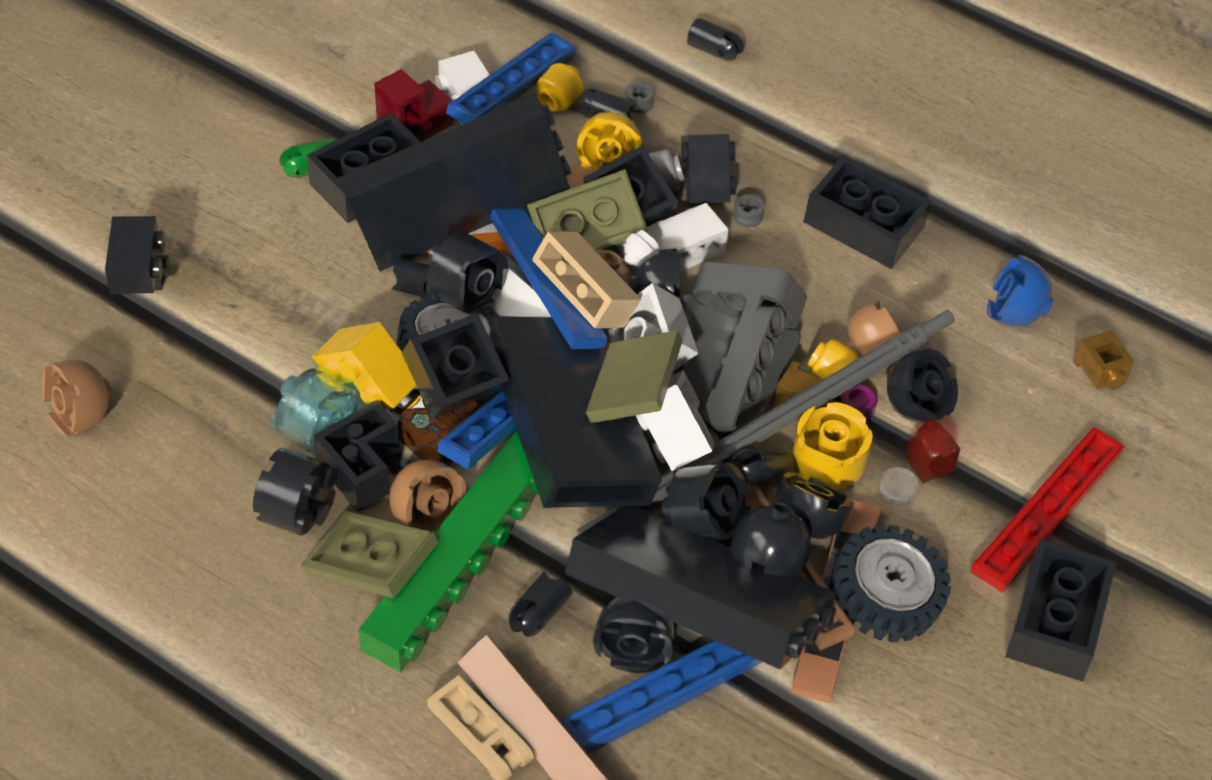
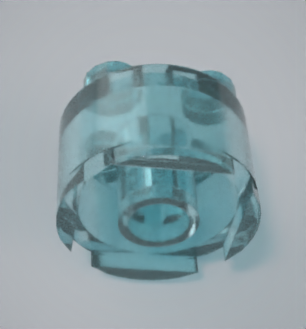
M311 368L298 377L291 375L284 381L281 387L283 397L270 419V426L277 430L278 433L315 455L313 435L356 412L358 400L352 395V393H355L354 390L321 370Z

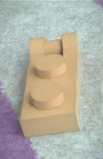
M459 675L427 698L428 708L487 768L494 780H508L512 776V770L519 765L524 767L534 759L530 747ZM504 745L509 752L501 758L495 750Z

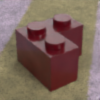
M400 69L374 83L377 120L392 113L421 142L453 125V117L446 113L448 104L453 100L429 79L418 84Z

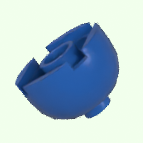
M1018 255L1019 261L1012 258L1001 271L993 286V290L998 292L995 303L989 299L987 304L988 317L1010 327L1027 326L1033 323L1040 315L1045 316L1053 304V298L1050 297V277L1042 266L1023 255Z

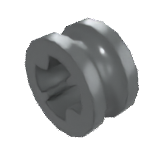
M642 81L633 82L627 86L625 99L636 102V105L631 109L632 112L645 113L653 108L654 88Z
M753 194L739 196L734 204L733 218L735 222L740 226L749 228L759 225L763 220L765 206L763 200Z

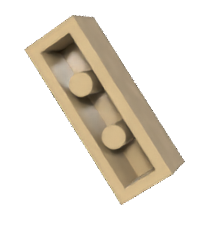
M548 231L532 259L595 329L624 328L641 301V298L578 232Z

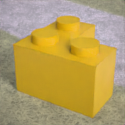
M380 322L339 329L311 356L319 366L320 374L327 381L331 382L332 385L353 382L360 392L362 401L366 405L377 400L384 409L395 408L416 386L401 350Z

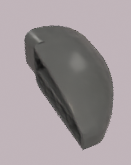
M705 262L700 268L692 293L684 294L681 304L698 354L679 368L680 371L684 370L700 401L698 412L704 421L720 434L730 435L762 415L774 396L777 384L787 371L801 340V334L798 331L788 329L797 328L807 295L793 276L785 270L768 266Z

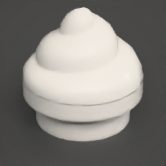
M639 230L636 234L631 233L625 240L624 264L637 266L643 257L652 251L660 250L657 242L643 230Z

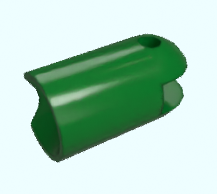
M335 138L295 145L283 150L279 162L284 167V173L293 178L309 175L307 155L336 141Z

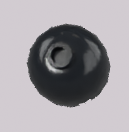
M677 248L652 251L643 257L637 264L636 275L629 276L630 288L636 294H639L653 283L678 297L681 301L680 266Z
M928 348L909 353L892 366L887 377V394L892 407L902 418L916 423H929L942 420L944 416L950 415L954 411L958 400V383L956 378L950 379L947 368L952 366L948 359L939 351Z
M786 472L778 487L775 502L790 506L793 512L808 527L811 538L825 539L839 532L849 518L855 503L853 501L844 503L847 495L825 482L809 477L808 482L805 483L797 480L799 473Z
M775 502L771 503L770 506L754 508L739 520L730 551L734 558L747 567L751 568L753 562L764 565L763 573L778 576L798 575L802 572L803 566H806L808 561L811 536L804 521L793 512L790 506Z
M615 598L601 611L592 642L597 655L601 658V653H603L606 657L610 658V665L612 667L631 673H646L655 670L656 664L664 659L665 664L670 660L674 646L675 630L672 621L656 615L651 608L636 600Z

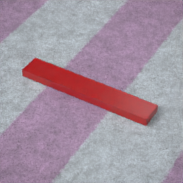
M1093 427L973 563L970 572L1003 593L1033 558L1039 539L1048 541L1120 457L1125 445Z

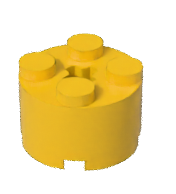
M834 402L827 403V407L815 409L816 406L805 411L798 422L792 455L795 465L794 472L799 473V477L804 478L806 481L809 480V477H812L844 492L864 474L872 443V430H869L863 414L849 405Z

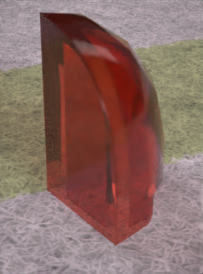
M930 421L919 426L913 433L907 444L906 456L911 468L921 482L926 483L954 472L961 449L940 423Z

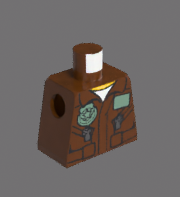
M420 394L415 400L406 396L395 408L390 409V412L399 416L397 420L398 433L402 444L421 460H437L449 466L453 460L437 452L439 441L482 406L478 403H472L432 419Z

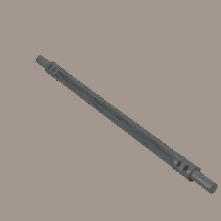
M946 310L920 326L918 324L913 325L716 442L712 452L673 471L669 470L662 474V481L651 505L634 507L646 511L663 501L668 496L670 483L678 469L713 463L724 464L730 461L738 451L752 448L800 419L809 408L816 406L815 409L819 408L928 342L929 337L955 322L953 314ZM623 506L607 507L606 513L577 529V534H581Z

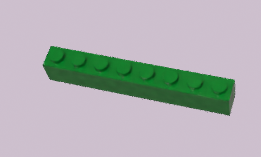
M517 430L434 533L438 544L393 599L384 596L360 626L358 631L360 650L399 672L404 669L409 661H415L421 654L424 641L432 631L437 632L442 627L447 611L453 603L458 604L464 598L472 578L484 572L489 563L490 555L495 548H501L506 543L517 520L522 521L526 517L531 501L538 494Z

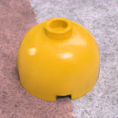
M611 111L599 113L589 118L581 128L576 144V153L581 161V166L598 170L643 145L641 132L635 122L624 114Z

